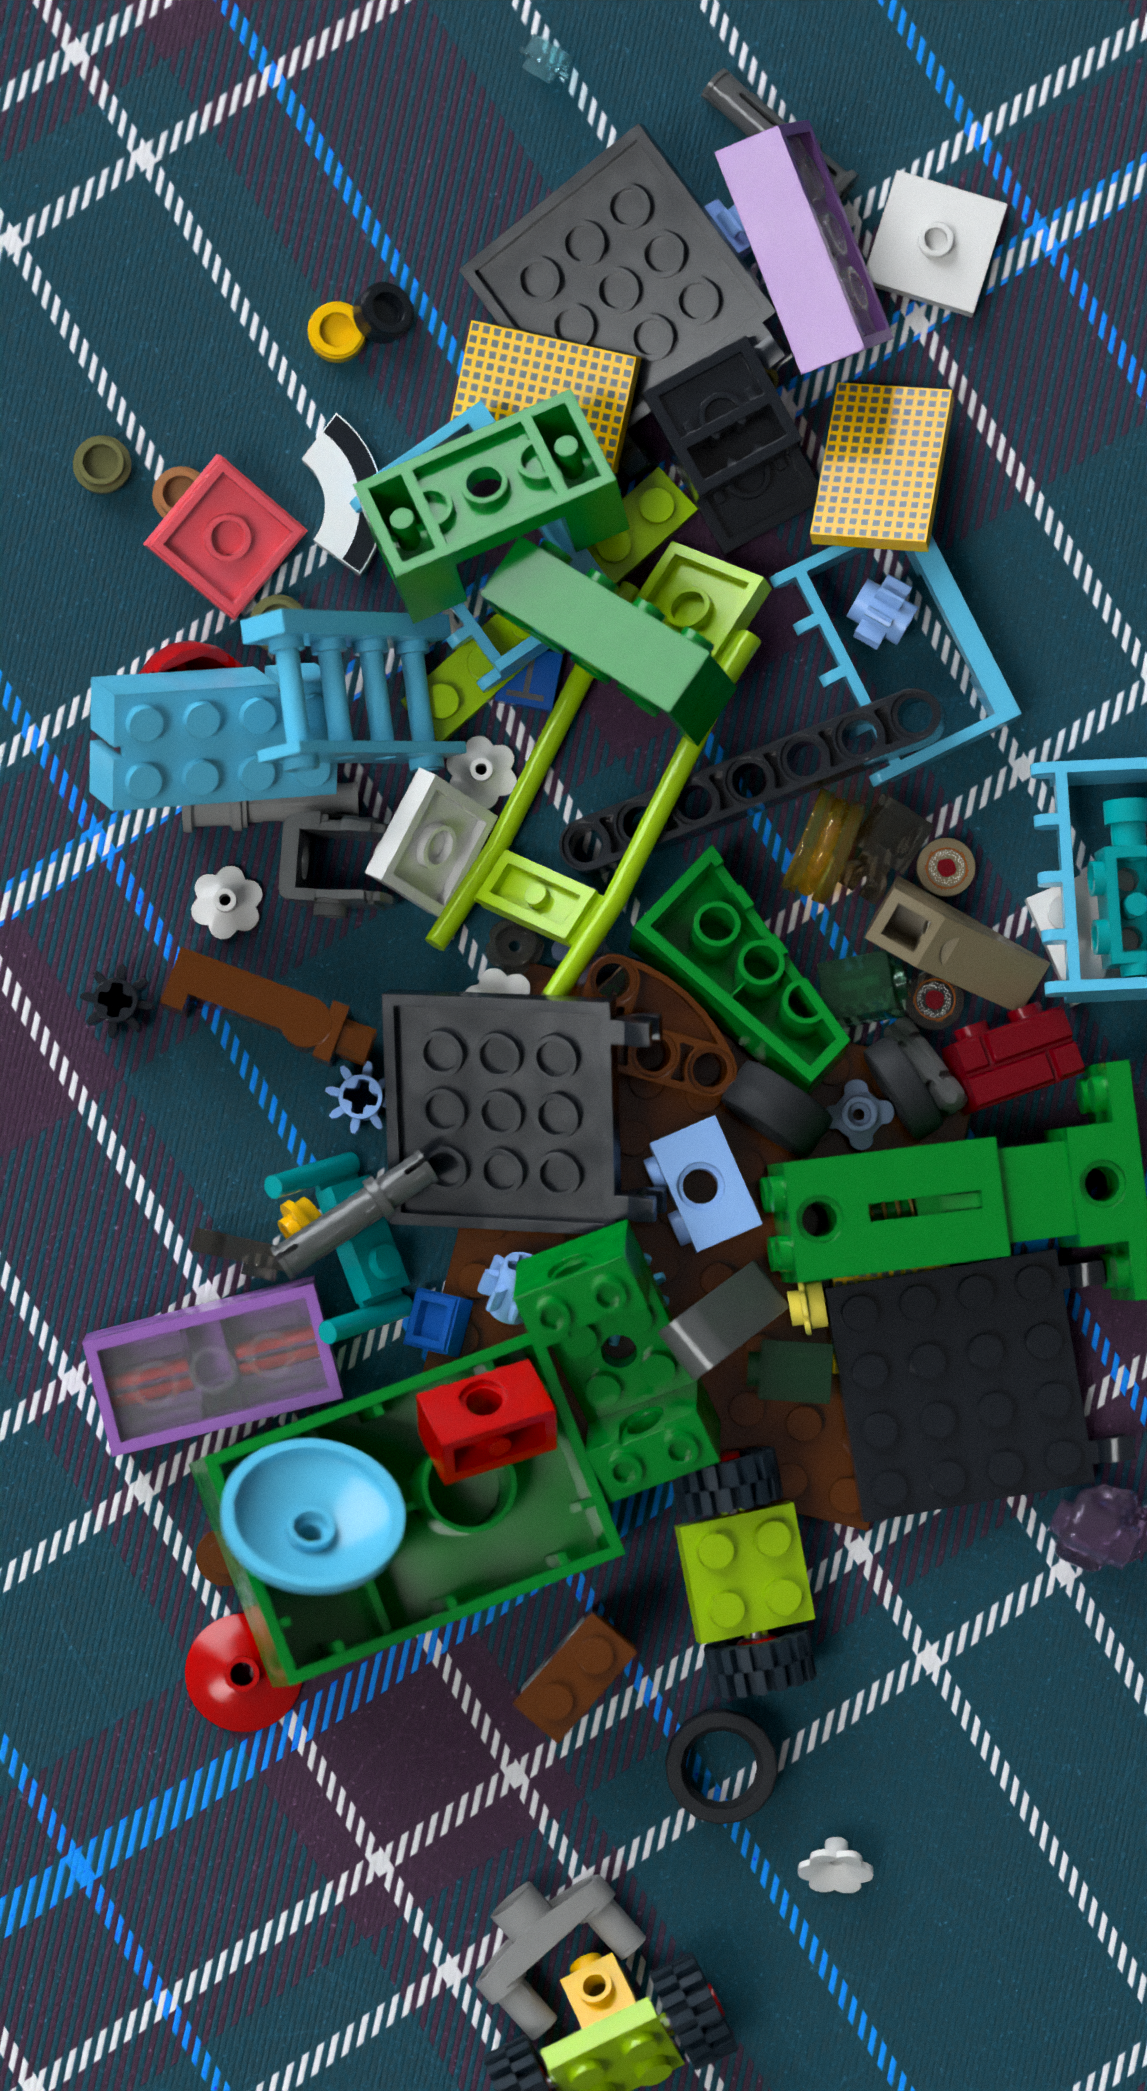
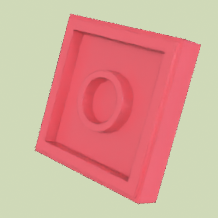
M216 454L143 545L226 616L235 620L308 530L223 456Z

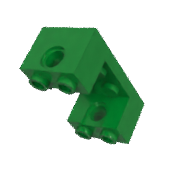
M571 389L353 484L370 532L413 624L467 601L456 564L561 518L562 525L576 552L630 529L617 480ZM494 479L501 482L499 490L489 497L480 498L471 494L473 487L482 480Z
M628 1219L517 1261L513 1301L536 1350L551 1345L588 1422L585 1453L609 1503L720 1462L721 1421L701 1377L693 1381L657 1333L674 1319ZM623 1335L634 1342L636 1349L628 1357L614 1358L605 1352L602 1345L611 1336Z

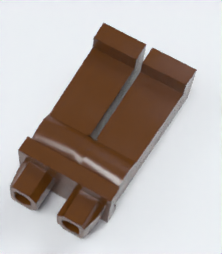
M181 947L160 1003L166 1010L187 1018L194 1002L280 1033L284 1035L291 1047L299 1052L313 1053L312 1056L315 1062L331 1068L335 1057L364 1067L369 1060L378 1036L376 1029L350 1020L352 1011L348 1005L333 1000L329 1010L324 1002L316 997Z

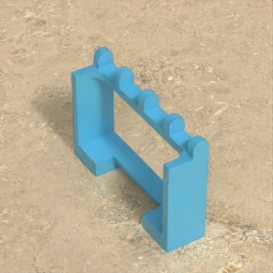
M480 400L376 474L496 421ZM354 497L349 504L356 513H360L363 510L358 497ZM561 519L538 528L546 540L558 546L573 559L569 566L586 575L590 568L605 575L587 548L578 552L575 551ZM464 603L451 607L463 624V627L446 639L450 647L456 650L473 639L494 668L476 682L483 693L489 691L549 649L540 641L530 636L501 656Z
M932 534L928 552H905L917 576L922 575L972 675L970 682L988 717L902 760L898 757L886 762L887 767L878 769L869 776L874 788L888 781L892 783L1016 722L1022 714ZM831 546L774 574L769 580L774 589L785 587L790 583L798 587L812 615L793 624L797 636L819 628L838 666L821 675L819 679L824 688L845 680L859 708L872 702L810 578L870 548ZM870 724L858 725L849 734V739L851 741L871 732L876 742V729Z
M1147 757L1033 763L1030 765L1031 778L1049 779L1050 787L1054 788L1055 813L1033 816L1034 829L1057 830L1059 859L1058 871H1044L1037 874L1038 887H1060L1063 928L1041 931V941L1043 945H1064L1066 980L1046 982L1044 984L1045 996L1064 997V1003L1147 1000V977L1081 980L1068 786L1147 782Z

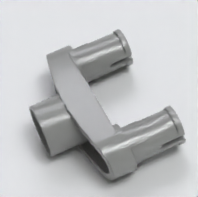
M600 1874L592 1875L577 1882L549 1901L528 1881L508 1895L491 1914L490 1918L508 1938L483 1969L476 1982V1988L491 2004L499 2003L531 2040H535L545 2033L557 2020V2015L525 1980L526 1971L579 1923L584 1924L587 1922L620 1960H624L635 1952L646 1939L645 1934L613 1899L616 1892Z

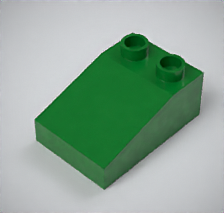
M529 1333L233 1445L188 1464L272 1687H290L625 1554L594 1470L585 1453L584 1444L546 1347L536 1350ZM529 1359L556 1409L557 1449L444 1485L419 1436L416 1394L432 1390L440 1385L451 1384L495 1370L497 1367L508 1366ZM317 1438L351 1446L374 1459L389 1473L396 1483L405 1508L403 1537L392 1561L382 1572L368 1582L349 1590L329 1594H306L285 1590L271 1585L252 1574L231 1552L225 1541L220 1521L221 1503L225 1486L232 1473L246 1458L264 1447L281 1441ZM305 1538V1539H304V1540H307V1541H315V1540L310 1539V1538Z

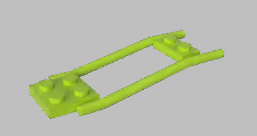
M671 541L641 590L631 583L623 581L617 592L619 597L631 604L634 603L637 597H640L658 608L667 616L663 624L679 634L686 626L709 640L715 646L711 652L712 656L735 684L762 643L756 635L746 631L772 588L766 579L760 575ZM576 664L487 843L425 938L436 949L445 951L475 902H477L483 908L570 947L563 961L543 990L542 995L568 996L623 910L714 726L713 724L698 747L684 737L681 738L603 896L591 887L509 851L594 678Z

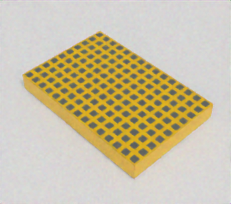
M471 320L450 421L480 400L495 421H498L571 389L612 472L617 473L642 358Z
M837 383L810 530L812 544L928 552L954 405L952 390Z

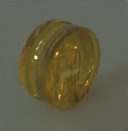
M821 788L813 801L781 882L783 889L795 893L798 886V891L802 895L809 896L812 894L811 900L822 905L827 904L832 896L866 810V806L863 803L853 799L848 803L844 797L835 798L836 793L826 788Z

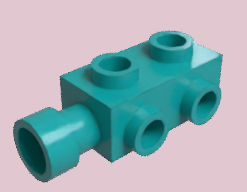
M1133 797L1107 800L1103 802L1104 827L1110 828L1111 846H1105L1095 852V861H1089L1087 867L1088 891L1090 896H1097L1099 919L1093 920L1091 925L1092 950L1094 955H1101L1102 970L1120 969V978L1147 977V798ZM1119 871H1126L1132 875L1134 886L1131 891L1122 890L1118 886ZM1123 929H1130L1137 935L1138 944L1135 949H1127L1122 945Z

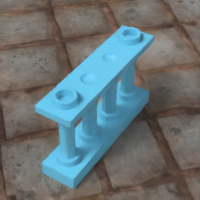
M278 609L240 620L243 644L268 645L269 654H275L287 741L286 744L257 751L258 763H283L284 772L286 773L315 770L320 768V763H409L410 772L416 773L418 768L429 772L445 768V758L467 753L465 741H435L424 654L430 652L429 644L447 639L451 635L449 614H435L413 624L409 613ZM305 646H311L312 655H318L329 740L310 739L299 651L304 650ZM347 647H352L353 655L360 657L371 741L353 740L341 653L347 651ZM388 648H394L395 657L401 658L412 741L394 740L383 653L389 651Z

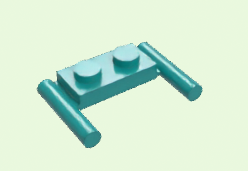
M346 1152L270 1175L265 1179L264 1188L270 1198L277 1199L315 1187L317 1192L315 1195L322 1214L362 1189L364 1186L361 1181L370 1175L358 1177L357 1172L360 1169L359 1158L353 1152ZM383 1217L336 1248L356 1304H359L360 1309L320 1323L318 1329L319 1336L326 1344H332L407 1318L411 1314L413 1302L410 1297L402 1294L400 1289L410 1285L386 1218Z

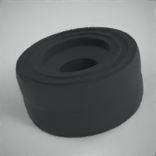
M747 1060L737 1072L736 1079L729 1085L721 1097L725 1107L744 1123L773 1143L802 1158H807L811 1155L818 1145L819 1139L826 1133L833 1121L831 1114L806 1092L771 1069Z

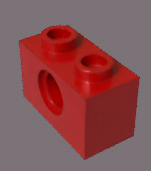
M529 1359L508 1366L497 1367L495 1370L451 1384L440 1385L432 1390L416 1394L419 1436L444 1485L557 1449L556 1409Z

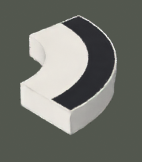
M336 413L302 458V463L318 479L325 499L324 518L318 534L314 538V543L362 577L376 552L377 545L370 532L363 511L356 513L349 503L357 496L353 484L373 476L378 470L369 449L359 434L347 421Z

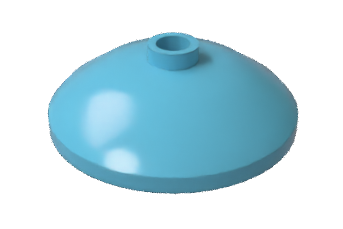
M301 1438L281 1441L264 1447L246 1458L235 1469L223 1492L220 1521L225 1541L231 1552L252 1574L271 1585L285 1590L306 1594H329L362 1585L377 1576L388 1566L401 1544L405 1525V1508L396 1483L389 1473L374 1459L351 1446L339 1442L317 1438ZM305 1538H310V1539H313V1540H315V1541H307V1540H304V1539H305Z

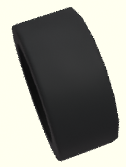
M725 1708L702 1711L683 1722L671 1738L665 1758L668 1786L679 1805L695 1818L718 1825L741 1822L760 1811L772 1795L778 1775L776 1749L763 1727L746 1714ZM727 1731L739 1735L749 1743L755 1754L757 1769L753 1783L744 1794L733 1800L719 1802L705 1798L693 1788L688 1779L686 1762L690 1749L698 1739L710 1732Z

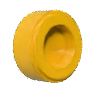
M338 301L326 303L320 306L309 320L308 337L311 347L319 357L333 363L347 362L355 358L365 345L366 337L356 327L353 319V306L348 303Z

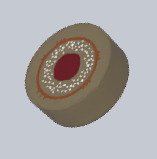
M940 838L930 842L921 851L916 861V876L919 884L926 892L939 898H950L959 895L970 885L975 874V860L970 849L962 842L952 838Z

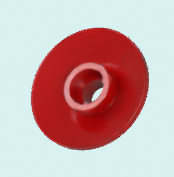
M245 1613L228 1615L208 1625L193 1642L186 1659L185 1682L193 1704L207 1720L230 1731H257L276 1723L292 1708L302 1686V1682L290 1687H272ZM244 1662L252 1667L254 1677L251 1683L240 1685L233 1680L232 1668L235 1664Z

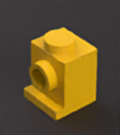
M613 1952L604 1957L599 1953H589L581 1956L571 1964V1974L560 1979L582 2029L638 2002L633 1988Z

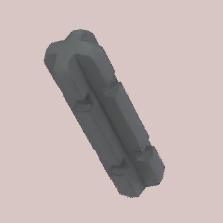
M908 1017L898 1018L894 1023L885 1028L884 1037L890 1036L907 1055L931 1093L941 1115H953L967 1104L968 1097L956 1078L951 1076L949 1069L928 1041L920 1035V1031L912 1020Z

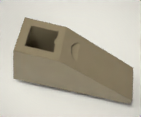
M897 876L869 923L865 935L867 940L914 967L1011 1011L1026 1006L1050 966V962L900 876Z

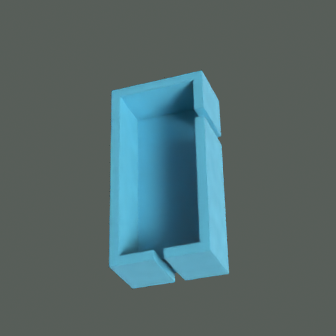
M301 663L310 739L329 740L319 665L316 663ZM277 665L265 666V674L252 666L91 677L90 729L112 747H121V755L103 740H90L89 792L112 811L331 795L337 793V763H320V768L295 773L284 772L283 763H258L257 751L287 743Z

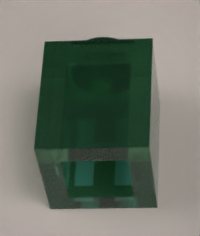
M886 950L817 964L823 1002L842 1029L905 1016L902 1000L911 998L907 970L904 964L896 965L895 959Z
M760 1340L759 1351H748L746 1386L757 1387L756 1399L830 1404L834 1344Z

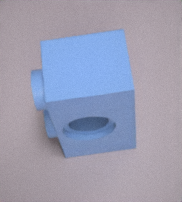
M715 1115L649 1144L653 1156L644 1159L643 1162L653 1186L665 1187L671 1196L676 1210L668 1213L667 1217L680 1247L691 1243L696 1254L763 1224ZM702 1170L713 1176L717 1190L710 1202L697 1204L685 1196L683 1181L690 1172Z

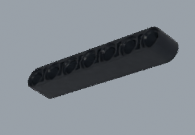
M919 688L905 689L690 774L650 855L929 746L939 740L945 732L947 725L946 710L941 702L928 691ZM914 703H928L932 708L933 714L929 726L921 732H908L903 724V716L906 709ZM858 725H873L877 733L875 746L865 754L858 755L852 753L848 745L851 731ZM805 746H817L822 756L820 767L812 775L799 776L794 770L793 762L795 755ZM750 768H762L767 778L765 789L756 797H743L739 788L740 777ZM657 788L579 818L567 825L561 833L559 840L560 855L565 863L575 870L591 875L604 874L617 869L633 837L631 832L632 820L636 814L647 809ZM696 789H707L712 799L710 811L701 819H690L685 811L686 798ZM596 831L602 838V852L597 859L584 863L578 856V841L586 833Z

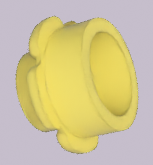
M821 1280L798 1283V1290L787 1291L792 1326L804 1325L805 1332L809 1336L812 1335L811 1329L829 1327Z

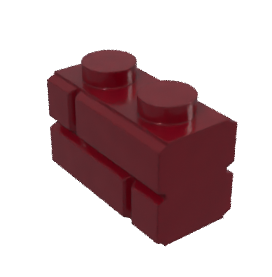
M1038 1001L1008 1012L1007 1016L1010 1024L990 1030L987 1020L954 1031L957 1042L941 1049V1055L946 1067L949 1069V1073L956 1078L968 1097L967 1104L961 1108L965 1116L1084 1073L1085 1066L1077 1044L1072 1039L1073 1034L1064 1009L1061 1006L1043 1011L1041 1003Z

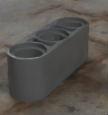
M754 1259L657 1333L694 1381L789 1308V1304Z

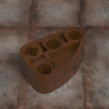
M603 952L592 957L580 976L575 996L616 998L617 1016L634 1013H662L663 1037L660 1040L665 1048V1056L662 1062L654 1068L644 1069L636 1058L637 1047L618 1045V1072L702 1096L715 1097L724 1094L737 1076L735 1058L720 1030L695 999L669 977L644 963L616 953ZM616 963L624 972V986L617 994L604 996L597 989L596 975L604 965ZM708 1052L715 1053L721 1063V1072L718 1078L707 1085L699 1084L693 1075V1065L696 1059Z

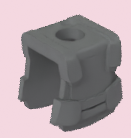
M321 811L290 814L284 820L278 887L280 895L301 907L313 908V916L322 918L346 919L348 918L349 909H395L396 898L382 892L349 889H312L315 838L379 843L389 824H384L380 821V818L345 816L342 820H334L328 818V815L322 814Z

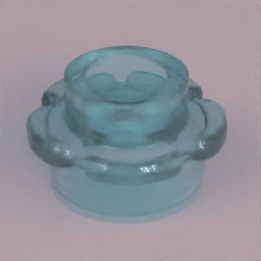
M533 34L526 48L519 47V52L527 57L522 68L551 85L557 75L564 79L569 77L566 70L574 57L536 34Z

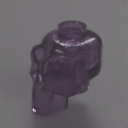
M1105 1484L1082 1490L1076 1495L1072 1503L1061 1499L1048 1527L1049 1532L1058 1535L1055 1542L1057 1557L1091 1573L1099 1571L1107 1564L1122 1571L1126 1563L1134 1562L1147 1551V1508L1137 1506L1138 1495L1136 1492L1129 1489H1118Z

